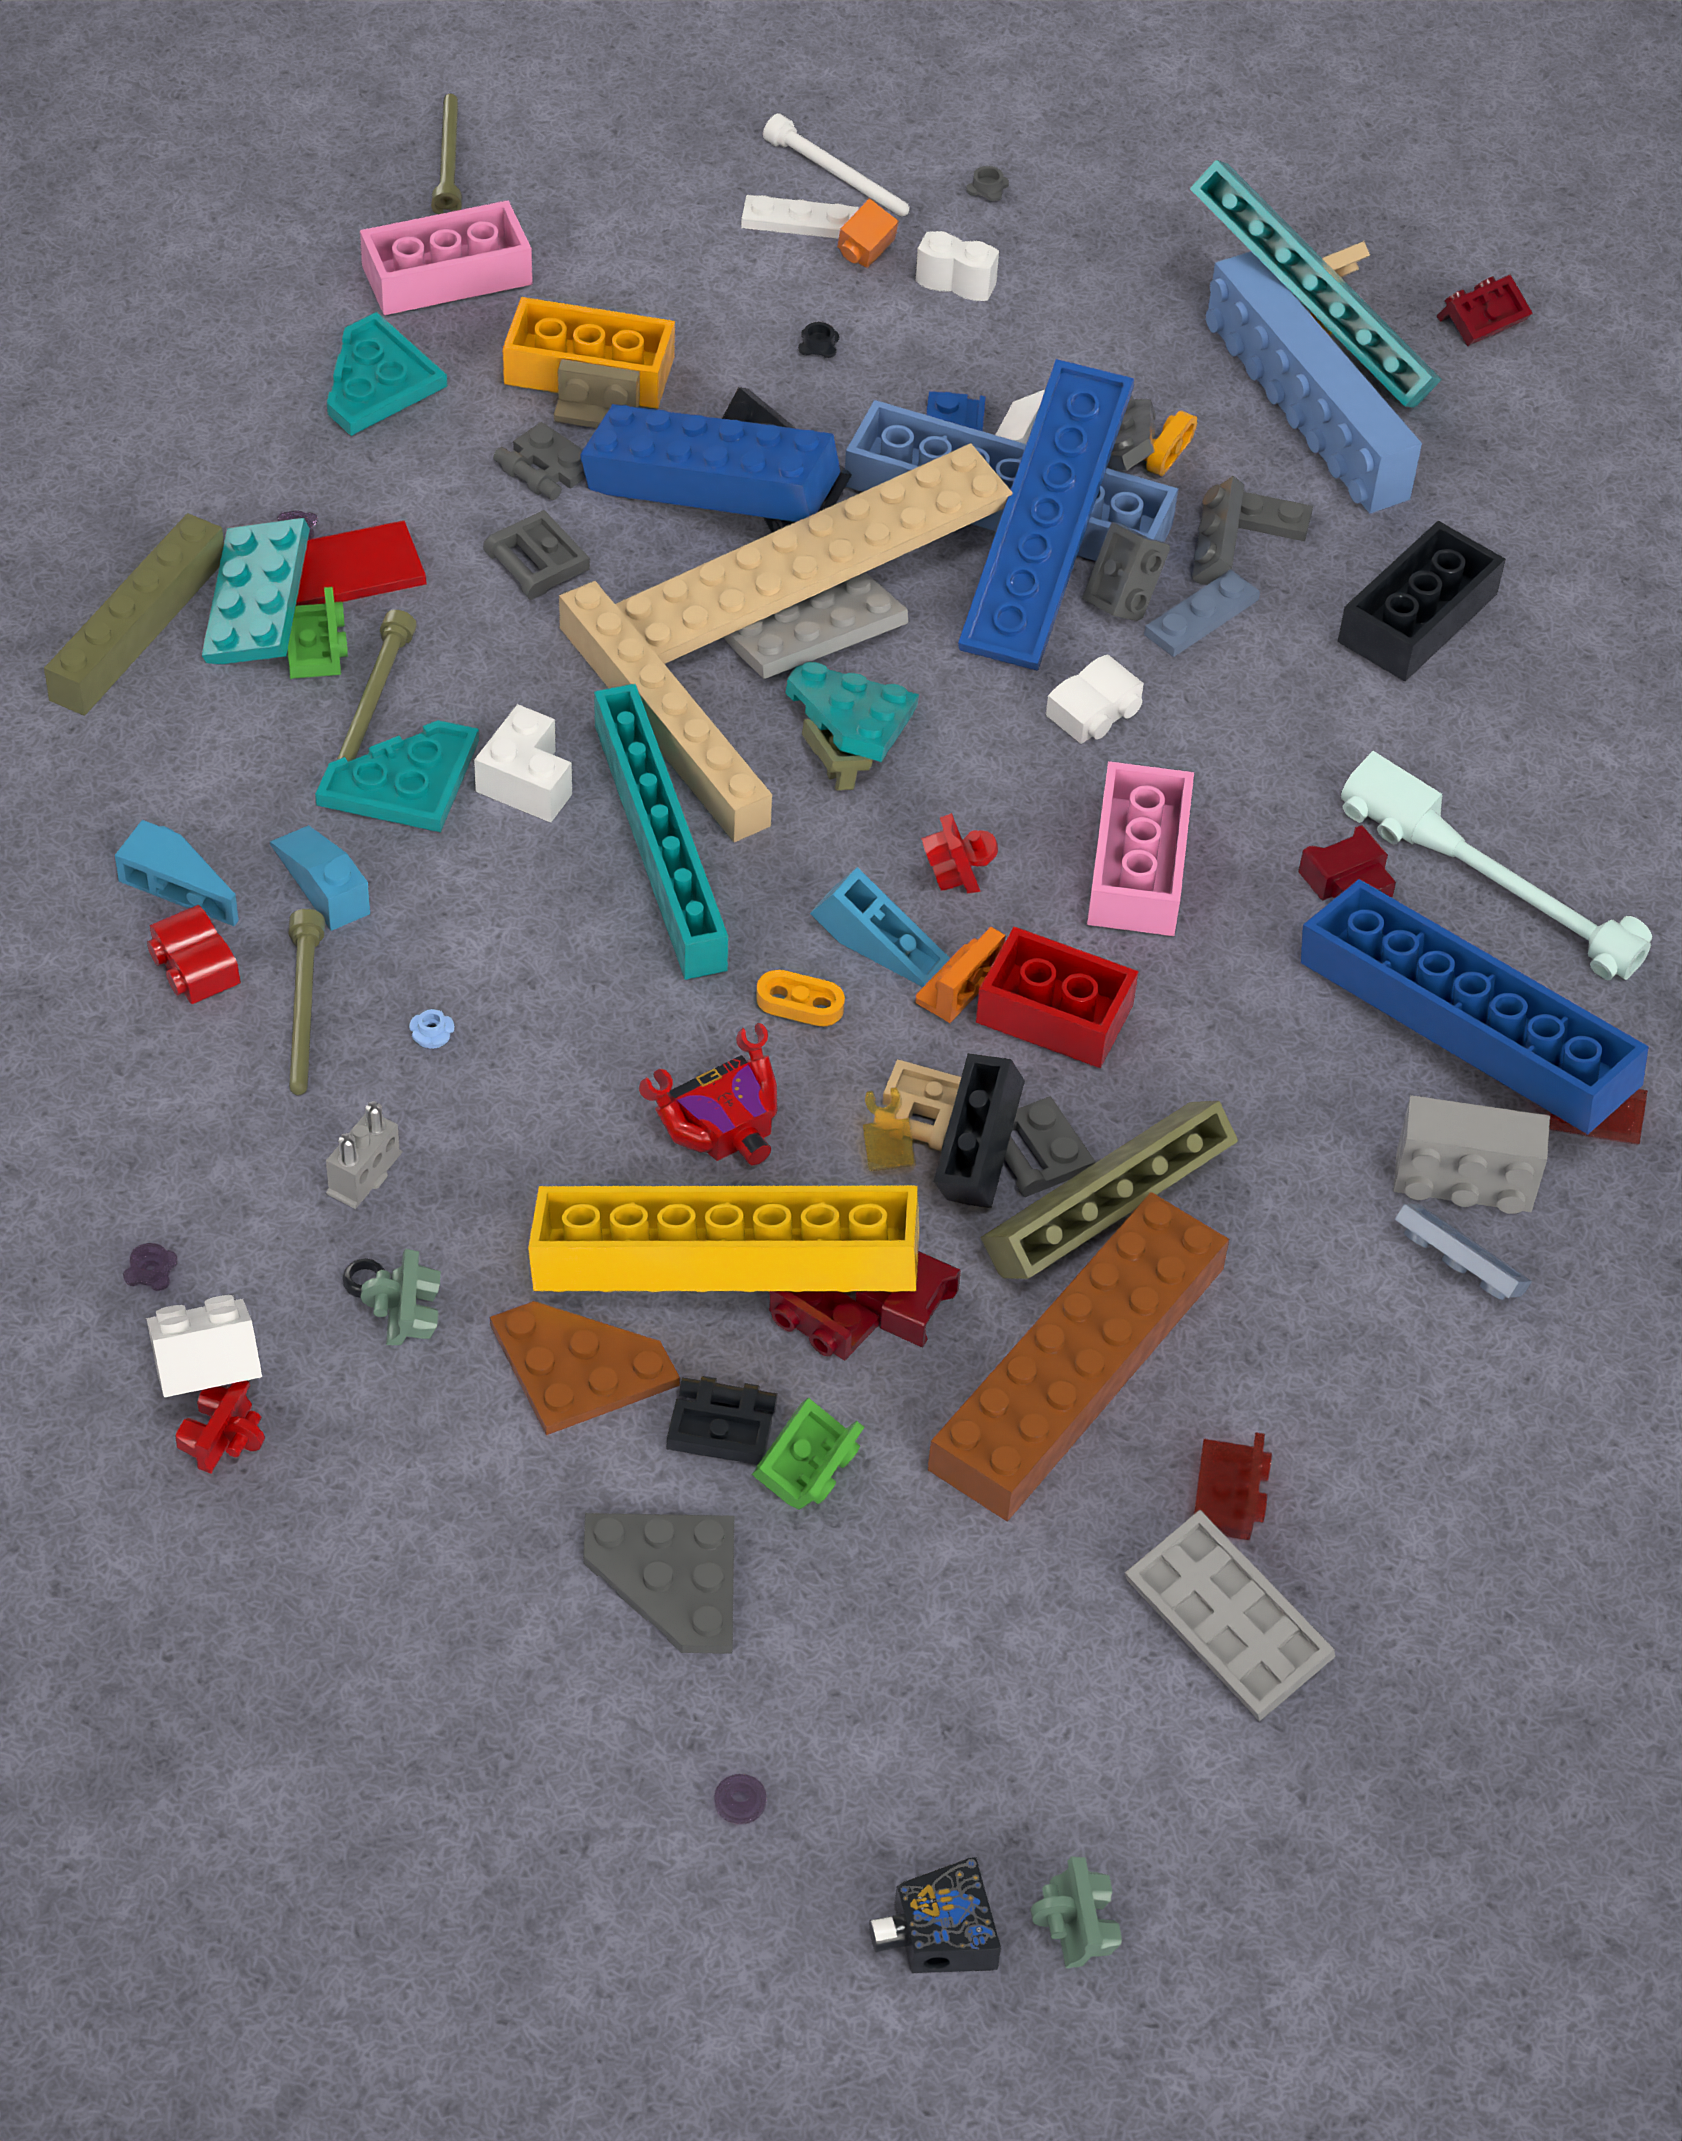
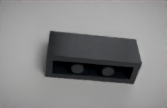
M967 1054L933 1181L946 1200L992 1208L1025 1083L1012 1059Z

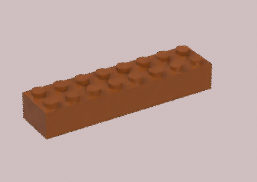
M1150 1192L931 1440L928 1471L1008 1522L1222 1272L1230 1239L1153 1192Z

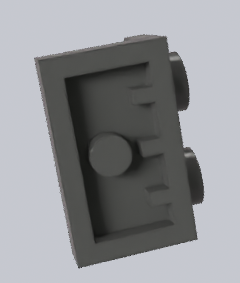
M1111 522L1082 599L1113 616L1134 621L1142 619L1163 569L1170 545L1162 541L1150 539L1125 525Z

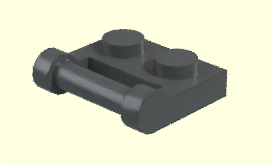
M545 510L491 534L483 543V550L490 558H497L522 585V592L530 600L545 594L548 589L590 570V557ZM518 545L540 568V571L533 574L510 548Z
M1051 1096L1017 1109L1012 1131H1018L1043 1168L1041 1171L1033 1169L1010 1136L1004 1160L1016 1176V1186L1024 1197L1068 1181L1096 1163Z

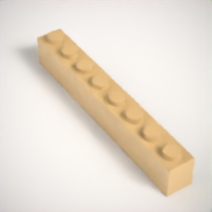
M593 581L559 595L560 629L608 688L636 683L662 755L731 840L737 842L770 827L772 793L599 584Z

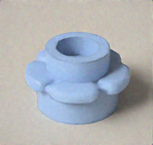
M430 1009L422 1012L420 1015H415L410 1022L409 1029L413 1031L412 1038L422 1047L434 1049L448 1042L450 1033L454 1032V1022L451 1017L444 1016L442 1011Z

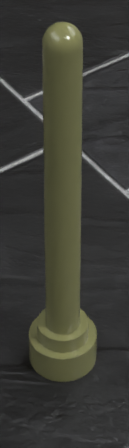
M452 93L445 95L443 99L440 184L433 189L431 197V207L435 214H443V209H451L450 212L458 211L462 207V194L455 186L458 98Z
M390 610L384 616L380 626L383 644L337 760L343 757L347 761L356 759L399 648H402L412 640L417 623L405 611Z
M312 909L297 910L289 917V937L293 940L294 945L297 946L289 1083L290 1091L295 1095H302L308 1089L315 947L319 945L325 933L324 916Z

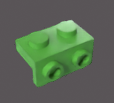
M324 587L326 604L295 606L288 644L290 679L341 675L340 657H348L346 631L337 632V627H345L343 602H334L333 587Z
M808 1397L798 1406L751 1475L788 1505L798 1510L811 1501L819 1504L827 1497L836 1484V1481L831 1476L837 1467L844 1468L858 1452L860 1445L856 1442V1439L864 1429V1426L855 1421L845 1428Z

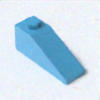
M141 820L115 854L119 882L188 909L200 905L209 917L235 926L239 921L236 894L183 836L170 828Z
M308 825L270 841L271 847L316 911L324 916L325 923L331 931L370 914L367 880L345 851Z
M858 867L837 883L810 913L840 944L921 987H924L950 960V957Z

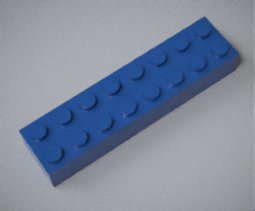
M1360 879L1303 924L1301 963L1587 1135L1643 1086L1649 1046Z

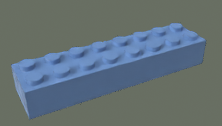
M1252 251L1216 262L1213 279L1210 283L1211 293L1208 311L1206 312V323L1210 331L1213 333L1217 332L1222 337L1228 352L1232 356H1238L1243 362L1248 376L1252 380H1258L1265 388L1269 401L1272 404H1278L1286 413L1289 425L1294 429L1298 428L1306 437L1310 450L1313 453H1319L1327 462L1331 475L1334 478H1340L1344 482L1355 503H1361L1369 513H1373L1410 500L1422 446L1420 440L1292 292Z
M874 400L846 449L845 469L852 474L846 487L864 492L972 443L1011 490L1026 444ZM1106 468L1077 556L1097 561L1111 522L1125 525L1150 539L1165 542L1174 521L1178 488ZM1004 509L971 524L997 531Z

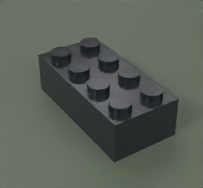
M1437 521L1344 607L1337 642L1401 680L1407 681L1498 594L1506 559L1444 523Z

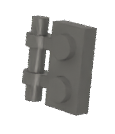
M540 422L513 441V450L515 451L510 452L504 447H499L493 456L494 460L502 465V470L511 477L517 475L528 483L527 486L537 495L543 493L551 500L557 499L561 493V486L556 484L558 481L571 489L586 478L580 456L583 449L543 422ZM535 464L536 466H538V467L541 468V469H537V470H536L535 468H533V467L530 466V465Z

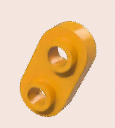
M1180 410L1175 416L1170 415L1167 418L1162 433L1157 439H1152L1155 446L1154 453L1144 459L1147 462V471L1163 477L1192 440L1197 426L1196 416Z
M772 970L759 978L756 990L758 1006L764 1012L815 1026H830L838 1022L844 1013V993L838 985L830 981L785 970ZM781 994L785 996V998L782 999L774 997L773 995ZM825 1005L827 1006V1008H818L815 1006Z

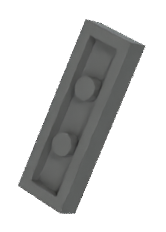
M1234 476L1220 485L1212 486L1203 498L1204 505L1201 523L1198 528L1199 537L1197 550L1194 554L1195 562L1192 579L1198 584L1208 585L1232 568L1245 485Z

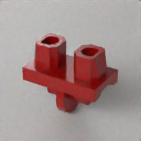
M953 814L940 817L943 831L921 838L940 890H949L964 884L967 894L981 892L971 866H987L996 857L998 843L994 835L988 831L973 830L962 840Z
M249 1381L235 1382L230 1387L221 1385L202 1389L197 1401L198 1412L211 1416L209 1422L206 1425L186 1418L178 1428L175 1435L177 1448L190 1456L196 1457L198 1469L211 1474L225 1450L230 1456L237 1458L243 1449L257 1451L263 1445L265 1436L257 1426L262 1417L255 1411H249L252 1407V1403L246 1396V1392L250 1387Z

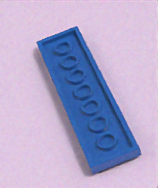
M1058 359L1055 360L1011 488L1013 494L1007 499L958 642L960 651L1036 671L1039 670L1134 388V378Z

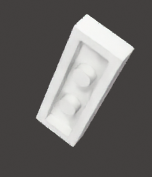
M746 195L741 228L839 238L840 228L857 212L859 207Z

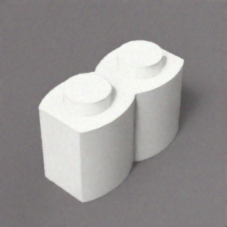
M926 232L918 247L915 281L932 290L952 291L966 299L987 301L996 285L999 251L981 241L963 242L946 232Z
M1101 656L1086 666L1079 675L1072 676L1063 681L1048 695L1046 716L1080 744L1091 737L1100 739L1110 730L1112 723L1121 717L1131 718L1137 713L1142 705L1141 698L1144 683L1111 656Z

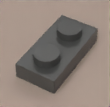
M1243 492L1238 528L1305 541L1313 506Z

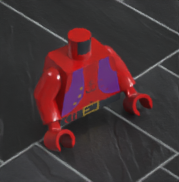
M757 1023L755 1025V1033L758 1036L757 1044L750 1043L747 1040L744 1028L739 1030L736 1043L738 1047L749 1053L750 1059L747 1061L740 1055L674 1089H671L673 1079L670 1073L662 1068L653 1073L655 1080L660 1086V1090L655 1089L647 1077L640 1082V1094L649 1101L657 1102L658 1106L655 1110L672 1141L699 1153L707 1152L716 1161L739 1151L748 1164L752 1166L760 1164L770 1155L771 1147L764 1138L771 1134L772 1119L778 1111L777 1083L769 1055H763L761 1048L768 1039V1031L763 1024Z

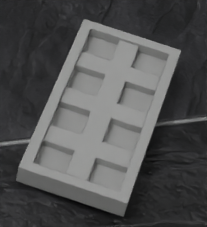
M863 573L725 636L724 639L763 679H766L908 624V609L867 573Z
M1201 1510L1125 1572L1127 1581L1259 1722L1336 1657L1335 1649Z

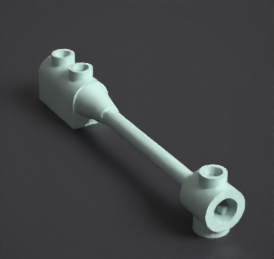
M1372 751L1354 770L1345 783L1341 799L1345 802L1343 810L1347 816L1359 823L1363 822L1367 816L1380 824L1377 827L1379 835L1393 845L1403 838L1410 844L1416 843L1445 855L1457 857L1589 941L1588 956L1593 959L1590 963L1591 969L1605 980H1611L1615 974L1627 980L1646 959L1651 947L1652 934L1643 922L1635 917L1625 916L1620 923L1612 919L1598 926L1467 844L1465 839L1441 818L1442 794L1378 753Z

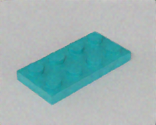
M304 518L227 528L202 651V657L206 663L229 664L285 657L287 655L310 531Z

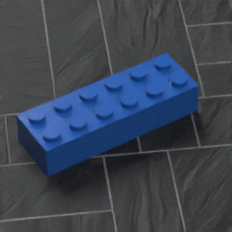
M612 404L580 454L588 488L599 493L794 522L818 512L841 472L832 433Z

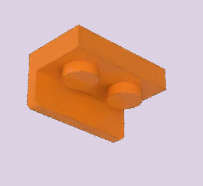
M990 927L979 939L974 938L968 944H964L916 994L915 1002L948 1023H951L979 994L981 984L1005 943V934Z

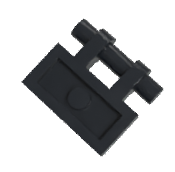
M702 1376L701 1380L682 1377L679 1396L694 1398L696 1401L676 1398L666 1439V1449L758 1465L766 1453L772 1426V1415L755 1411L759 1409L775 1412L778 1393L761 1391L760 1385L745 1383L744 1387L717 1383V1378ZM713 1402L735 1405L739 1406V1409L712 1404Z

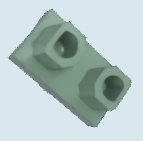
M405 1249L402 1256V1266L393 1270L391 1279L390 1272L380 1270L376 1273V1278L370 1279L362 1285V1302L374 1308L373 1314L377 1317H385L388 1314L386 1345H402L406 1336L430 1339L437 1327L438 1310L416 1304V1298L433 1302L439 1290L441 1271L418 1265L419 1251Z
M1070 1857L1067 1861V1870L1054 1876L1049 1881L1050 1884L1042 1887L1044 1899L1037 1901L1030 1909L1033 1923L1038 1926L1049 1927L1051 1938L1061 1940L1066 1968L1082 1967L1091 1957L1111 1955L1122 1942L1119 1923H1116L1115 1920L1097 1919L1096 1909H1104L1111 1901L1112 1887L1110 1877L1107 1874L1088 1871L1086 1857Z

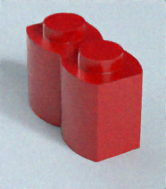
M200 905L149 925L152 940L147 941L149 953L157 966L165 963L169 969L166 971V976L173 992L177 996L184 993L188 1001L194 1004L241 983L238 964L232 951L224 939L217 933L210 918Z

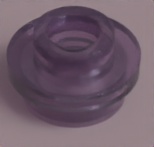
M734 1774L726 1777L719 1783L714 1795V1804L718 1814L724 1820L733 1824H748L762 1815L766 1807L767 1796L765 1788L759 1780L747 1774ZM736 1792H745L749 1795V1799L739 1802L731 1796Z

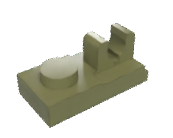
M804 719L802 736L827 768L829 780L836 778L835 789L837 791L853 790L857 771L869 770L872 767L873 760L840 751L833 743L834 734L829 729L820 730L811 719Z

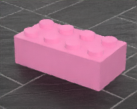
M509 201L360 230L362 267L383 315L532 285V249Z
M1108 761L1087 925L1168 936L1175 935L1181 897L1194 772Z

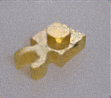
M896 1087L890 1088L892 1100L884 1108L876 1105L873 1091L866 1092V1106L876 1119V1123L863 1124L870 1172L917 1166L911 1121L909 1118L897 1119L896 1117L902 1106V1097Z

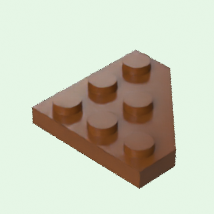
M536 1301L490 1317V1326L546 1435L680 1386V1376L659 1340Z

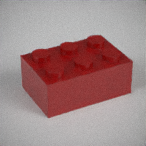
M1014 926L979 988L976 1023L1101 1068L1134 1005L1139 971Z

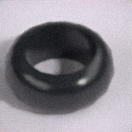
M367 1258L351 1262L344 1270L342 1277L343 1286L347 1292L354 1297L361 1298L362 1285L353 1282L352 1276L355 1272L364 1269L372 1270L375 1273L385 1270L380 1263Z

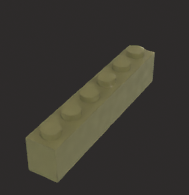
M189 513L176 524L44 667L49 701L83 716L92 709L220 567L224 547L222 527Z
M1219 1100L1189 1102L980 1238L998 1274L1002 1278L1029 1279L1136 1209L1150 1192L1156 1195L1238 1142L1237 1136Z

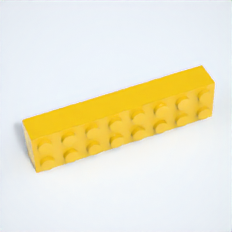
M918 1185L539 1186L528 1245L533 1291H916L919 1245Z

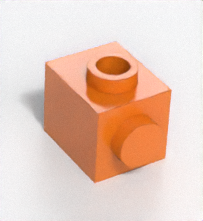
M869 198L840 228L837 247L848 261L859 263L867 268L895 240L899 221Z

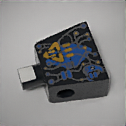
M976 1857L959 1861L902 1882L896 1887L894 1904L896 1915L869 1920L870 1936L874 1951L880 1952L905 1947L911 1973L991 1971L998 1969L1001 1945Z

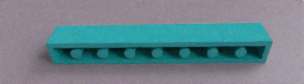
M1216 159L1191 186L1190 190L1405 407L1414 408L1442 380L1229 164Z
M636 683L594 691L595 729L683 977L686 980L728 971V934Z

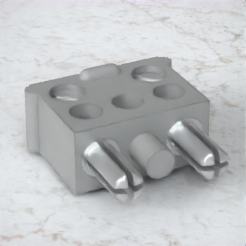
M375 1101L369 1102L368 1106L366 1105V1113L353 1129L339 1137L338 1147L326 1160L328 1178L326 1195L354 1209L359 1206L372 1189L380 1187L388 1176V1169L403 1152L399 1148L398 1124L382 1116L381 1104H377Z

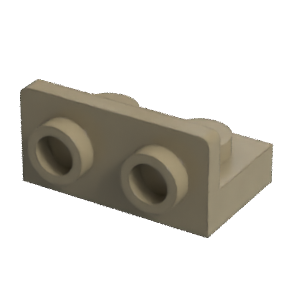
M561 359L558 368L559 400L554 411V420L561 423L597 428L612 404L639 408L640 371Z

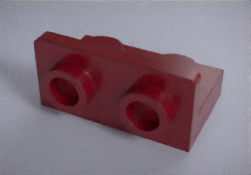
M1510 274L1499 280H1495L1494 276L1489 277L1478 283L1473 288L1474 291L1467 294L1464 289L1455 292L1444 300L1446 306L1436 317L1440 322L1451 317L1466 345L1469 346L1527 320L1533 312Z
M770 1291L769 1311L775 1323L786 1331L791 1332L796 1328L808 1336L813 1348L824 1356L829 1357L835 1354L845 1361L880 1324V1316L840 1291Z

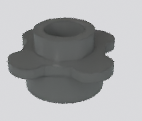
M982 166L974 171L973 182L967 185L966 191L972 196L980 195L987 197L990 201H998L1002 198V190L1009 186V180L1003 176L1000 169L993 166Z

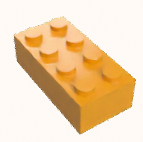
M521 297L503 346L504 384L558 393V368L561 359L640 371L639 406L658 409L675 357V321Z

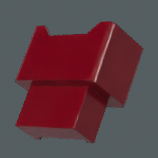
M1363 825L1355 827L1354 834L1350 838L1325 848L1311 845L1302 852L1298 872L1322 901L1331 897L1335 899L1359 879L1390 897H1393L1396 881L1385 869L1388 854Z
M918 1251L916 1291H856V1301L881 1316L880 1329L923 1348L928 1340L926 1325L941 1301L953 1299L959 1291L961 1269Z

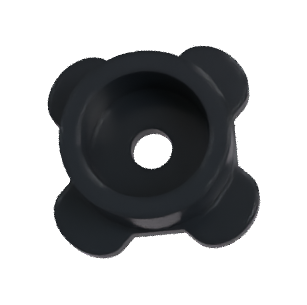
M813 322L802 330L803 342L798 345V351L802 355L816 354L822 355L824 358H832L836 355L837 349L834 346L839 341V333L831 325L825 322Z

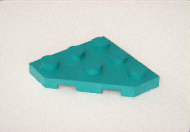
M375 312L344 328L341 353L337 357L333 374L334 382L327 399V414L352 436L447 387V374L379 313Z
M807 662L797 666L788 677L785 692L792 701L801 700L806 705L805 714L820 730L829 729L834 734L833 743L840 751L882 762L914 714L919 699V694L909 692L901 685H884L869 681L861 674L840 673L829 670L825 665L817 662Z
M437 720L422 726L423 732L404 740L399 735L368 747V754L351 761H347L343 757L330 762L315 793L316 806L441 832L479 743V729Z

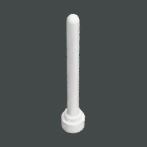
M778 113L773 115L767 122L763 131V138L776 147L778 145L784 148L790 146L899 216H906L909 213V205L797 134V129L794 127L793 122Z

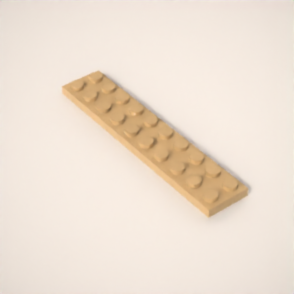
M972 443L615 605L661 661L666 664L1005 508L1008 497L1013 493Z

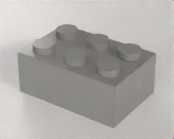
M1410 1095L1397 1147L1393 1192L1404 1193L1409 1198L1415 1200H1425L1429 1197L1451 1200L1454 1204L1462 1207H1470L1475 1204L1498 1207L1499 1210L1508 1214H1516L1521 1211L1532 1212L1548 1157L1550 1116Z

